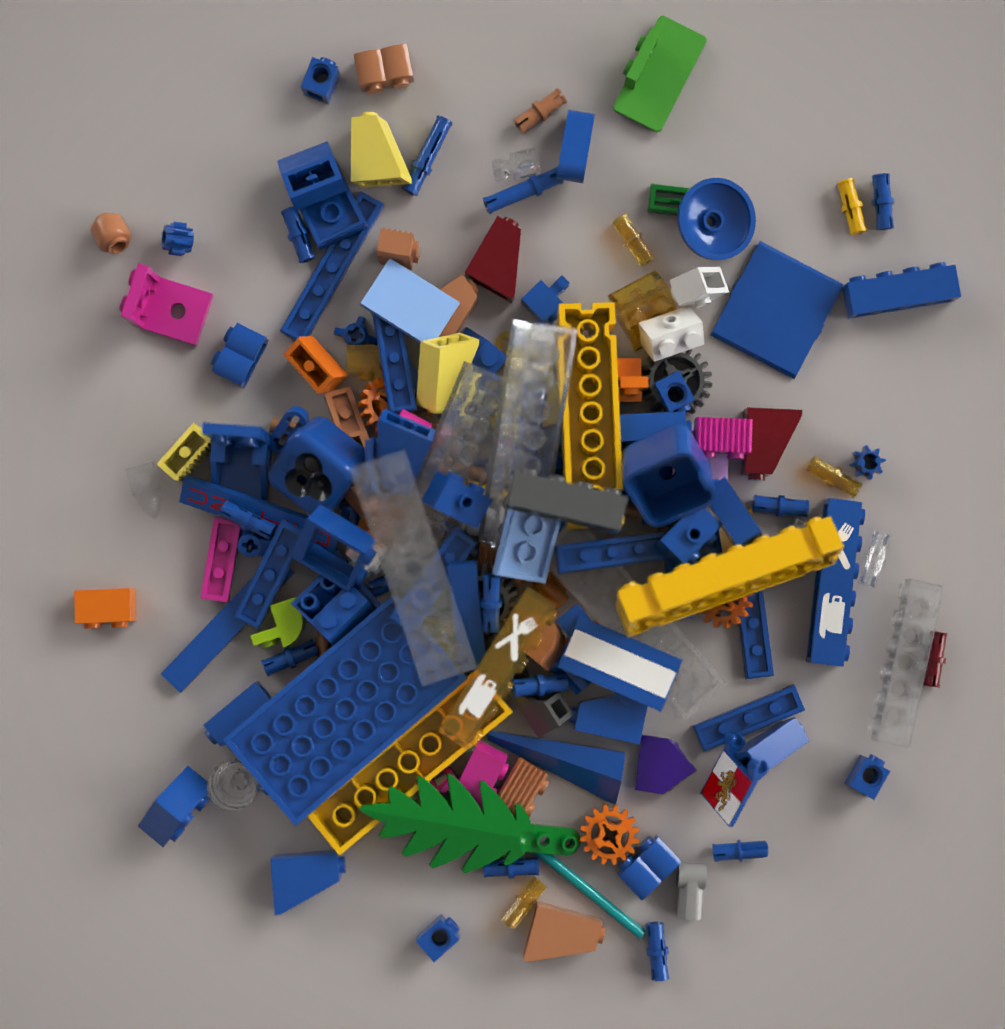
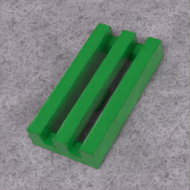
M651 184L647 212L678 216L679 208L654 205V202L679 206L682 199L655 196L656 192L685 195L690 188Z

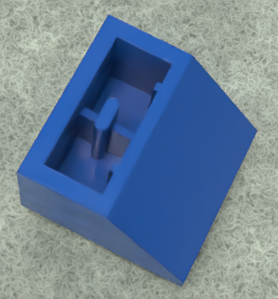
M328 141L277 160L288 195L296 210L347 191Z
M321 575L291 603L333 645L354 629L375 609L354 586L348 592Z

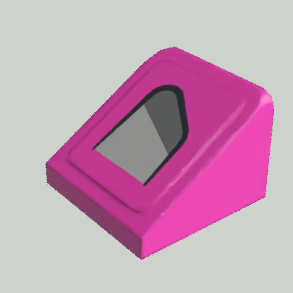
M449 765L429 781L441 795L449 790L448 774H452L459 780V776Z

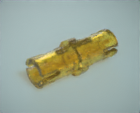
M816 455L812 458L810 465L806 469V471L826 481V485L829 487L835 486L852 498L858 494V488L860 489L863 484L843 473L840 467L834 468Z

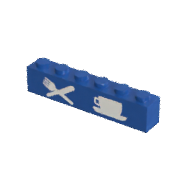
M828 498L824 500L822 519L831 516L844 548L841 554L838 555L839 558L835 565L816 571L806 662L844 667V661H848L850 655V646L846 645L847 634H851L853 628V618L849 616L850 607H854L856 601V591L852 589L854 579L857 580L859 574L856 554L861 551L862 536H859V527L864 524L865 509H862V502Z

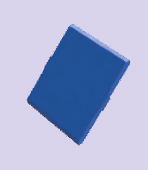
M759 241L740 279L732 287L730 298L710 335L795 379L814 341L822 333L824 322L844 284Z

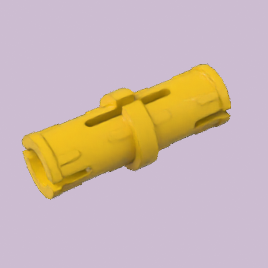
M854 178L839 181L836 184L843 204L841 211L846 215L850 236L868 231L861 210L863 203L858 199Z

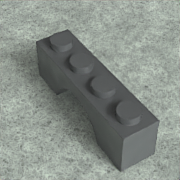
M513 623L485 640L487 660L511 697L512 693H514L510 691L511 680L531 678L525 666V653L519 648L526 640L522 633L518 635V659L516 661L511 660L510 641L499 648L495 647L497 643L513 633ZM560 692L544 693V696L539 697L536 694L512 697L538 738L561 726L574 715Z

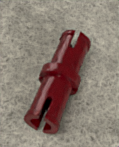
M929 631L927 655L923 657L926 663L921 685L940 688L942 664L946 663V658L943 657L948 633Z

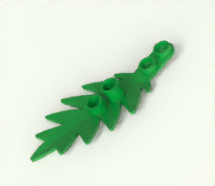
M452 774L447 775L451 807L440 792L420 775L417 776L420 806L402 791L389 786V803H372L359 807V810L364 814L385 823L379 832L381 838L396 837L414 832L402 850V855L405 857L430 849L443 841L429 863L431 868L447 864L472 849V853L461 868L463 873H468L488 865L504 854L506 856L503 863L510 865L522 857L525 852L567 856L575 853L581 844L580 835L573 828L531 824L526 811L519 803L514 805V818L500 796L485 781L480 780L482 812L469 791ZM546 836L545 841L540 844L541 837ZM571 839V842L565 846V842Z

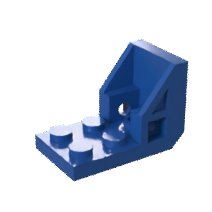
M203 422L202 434L209 437L210 442H212L210 457L211 483L268 501L270 485L268 471L272 460V450L269 446L271 434L259 426Z

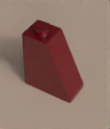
M497 216L465 271V278H471L474 283L512 304L515 300L521 229L518 228L519 224L513 219L506 216L502 219Z
M747 407L744 410L743 419H753L751 453L744 455V459H742L741 475H748V480L765 481V476L773 474L802 417L803 410Z

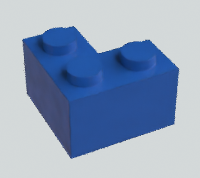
M187 766L156 798L138 827L162 847L170 839L175 842L194 818L191 813L195 809L200 812L210 801L207 795L213 786L191 767Z

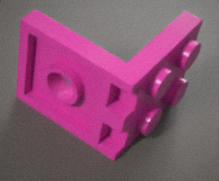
M138 263L136 270L133 269L129 276L128 285H130L128 295L124 296L120 303L121 317L137 328L197 346L214 295L161 278L149 266ZM176 305H183L186 309L185 315L180 319L172 317V309Z

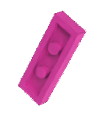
M214 517L200 596L202 599L226 603L230 600L238 553V541L242 529H240V525L229 519Z

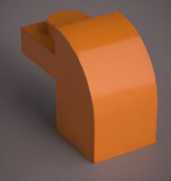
M617 358L619 402H642V391L648 388V377H641V358Z

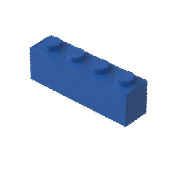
M939 262L929 265L930 269L919 270V267L916 266L903 269L901 274L893 275L892 271H885L876 274V278L866 279L865 275L852 277L842 288L847 318L852 319L954 302L961 297L956 265L946 266V262Z

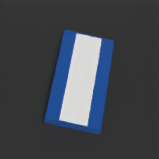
M579 616L557 667L661 712L683 660L631 637L627 638L624 634Z

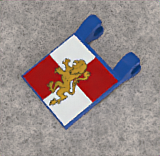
M733 733L726 734L724 749L700 792L729 827L734 826L757 782L770 769L769 764L765 760H761L759 763L757 759H751L747 770L734 756L745 745V738L741 734H737V737H735Z

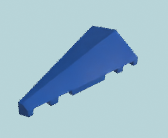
M493 730L488 732L487 740L612 804H616L626 753L624 751Z

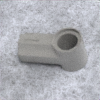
M680 863L677 867V918L691 921L701 920L703 890H705L707 882L706 865Z

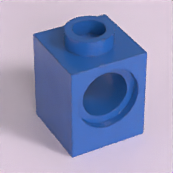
M312 57L301 84L303 95L326 104L330 103L340 77L338 66H336L334 61L325 57H321L320 60ZM319 74L328 75V79L323 83L315 81Z
M680 370L659 380L652 386L665 412H687L691 409L689 404L695 399ZM668 390H679L682 395L681 401L672 402L668 398Z
M872 754L868 758L860 755L844 783L875 800L890 771L883 767L885 762ZM867 768H872L874 770V777L871 781L865 782L863 780V772Z
M441 914L417 935L416 942L429 958L435 962L459 941L460 934L458 931L460 928L451 917L446 919ZM436 930H443L448 938L444 942H437L433 939L432 934Z

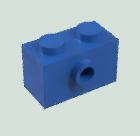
M436 471L421 501L448 516L478 529L493 500L484 495L486 489L473 482H470L469 486L463 484L464 478L451 471L447 475Z
M704 508L678 519L655 545L676 566L685 563L691 565L701 555L698 550L704 544L710 546L719 537L716 531L722 524Z

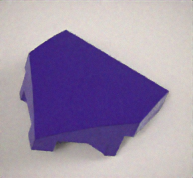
M642 735L635 790L665 794L697 771L683 754L677 742H673L672 739Z

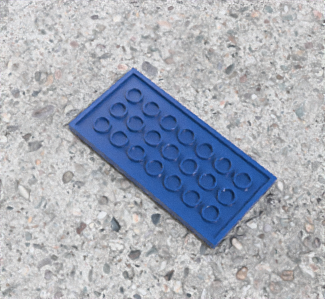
M396 593L223 739L224 743L295 826L468 679L421 623L410 634L388 618L401 601Z

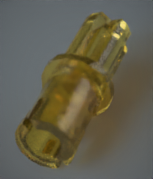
M625 213L613 221L612 224L625 241L624 246L629 247L639 264L644 266L650 263L654 256L642 239V232L639 233L628 214Z
M533 876L519 896H515L517 900L503 916V923L509 928L515 929L529 910L533 911L534 908L532 906L548 887Z

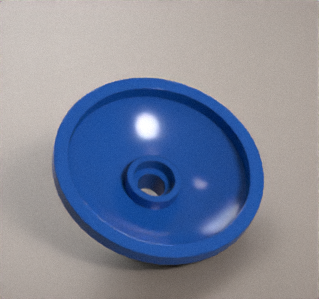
M708 178L696 183L685 193L679 205L677 221L681 237L691 251L702 258L720 261L738 255L748 246L755 232L756 214L750 197L742 187L728 179ZM707 218L712 220V226L707 224Z

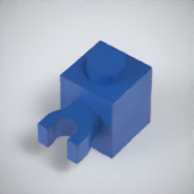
M561 275L549 288L540 280L521 298V304L542 326L547 322L552 325L557 321L558 305L564 304L558 296L569 287L570 282Z

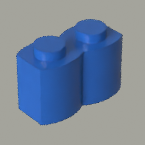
M237 323L234 328L230 327L224 336L225 347L221 352L217 351L211 365L213 366L212 371L216 375L244 388L269 340L267 337Z
M657 835L653 838L650 836L645 838L638 846L640 851L633 858L628 855L626 857L627 860H622L618 865L620 868L617 872L618 876L641 901L681 863L680 859Z

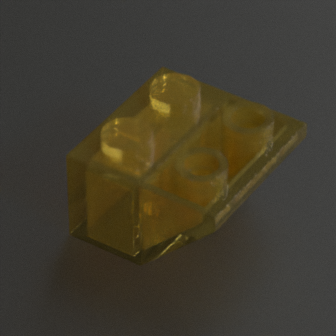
M656 270L607 295L610 302H615V317L635 352L643 348L641 346L638 323L677 310L669 286Z

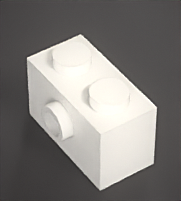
M697 267L670 280L672 297L679 306L695 305L696 308H700L710 304L711 300L729 293L720 267Z
M689 306L638 323L641 346L654 362L704 345L703 322Z

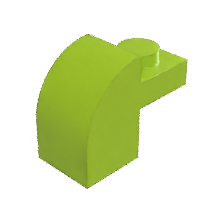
M297 597L270 605L277 627L250 635L254 646L261 644L262 649L277 645V639L280 638L283 648L299 640L305 629L306 618L291 604Z

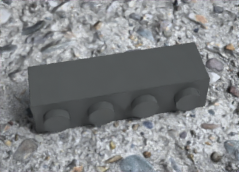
M522 468L520 472H514L506 509L613 534L621 531L628 498L621 496V491L611 488H605L604 491L593 489L592 484L586 482H577L574 485L566 483L565 478L556 475H549L548 478L537 476L538 472L531 469Z

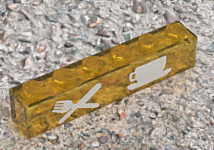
M529 586L525 588L500 631L439 726L438 732L466 750L470 744L476 746L483 735V731L480 728L485 720L491 722L498 710V707L495 706L500 696L505 698L513 686L510 680L515 672L520 674L528 662V659L525 658L530 648L535 650L543 638V635L540 634L545 624L550 626L558 614V611L555 610L556 603Z

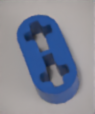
M293 406L285 412L270 436L269 446L274 453L279 454L291 435L308 423L309 415L306 410L299 406ZM298 416L300 418L298 423H296L294 428L290 427L289 424L292 418ZM284 433L289 435L283 445L278 443Z

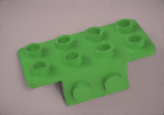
M660 16L653 29H650L648 35L640 37L635 48L638 51L635 60L629 59L623 71V74L626 75L625 83L614 103V111L654 132H660L706 44V37L665 16Z

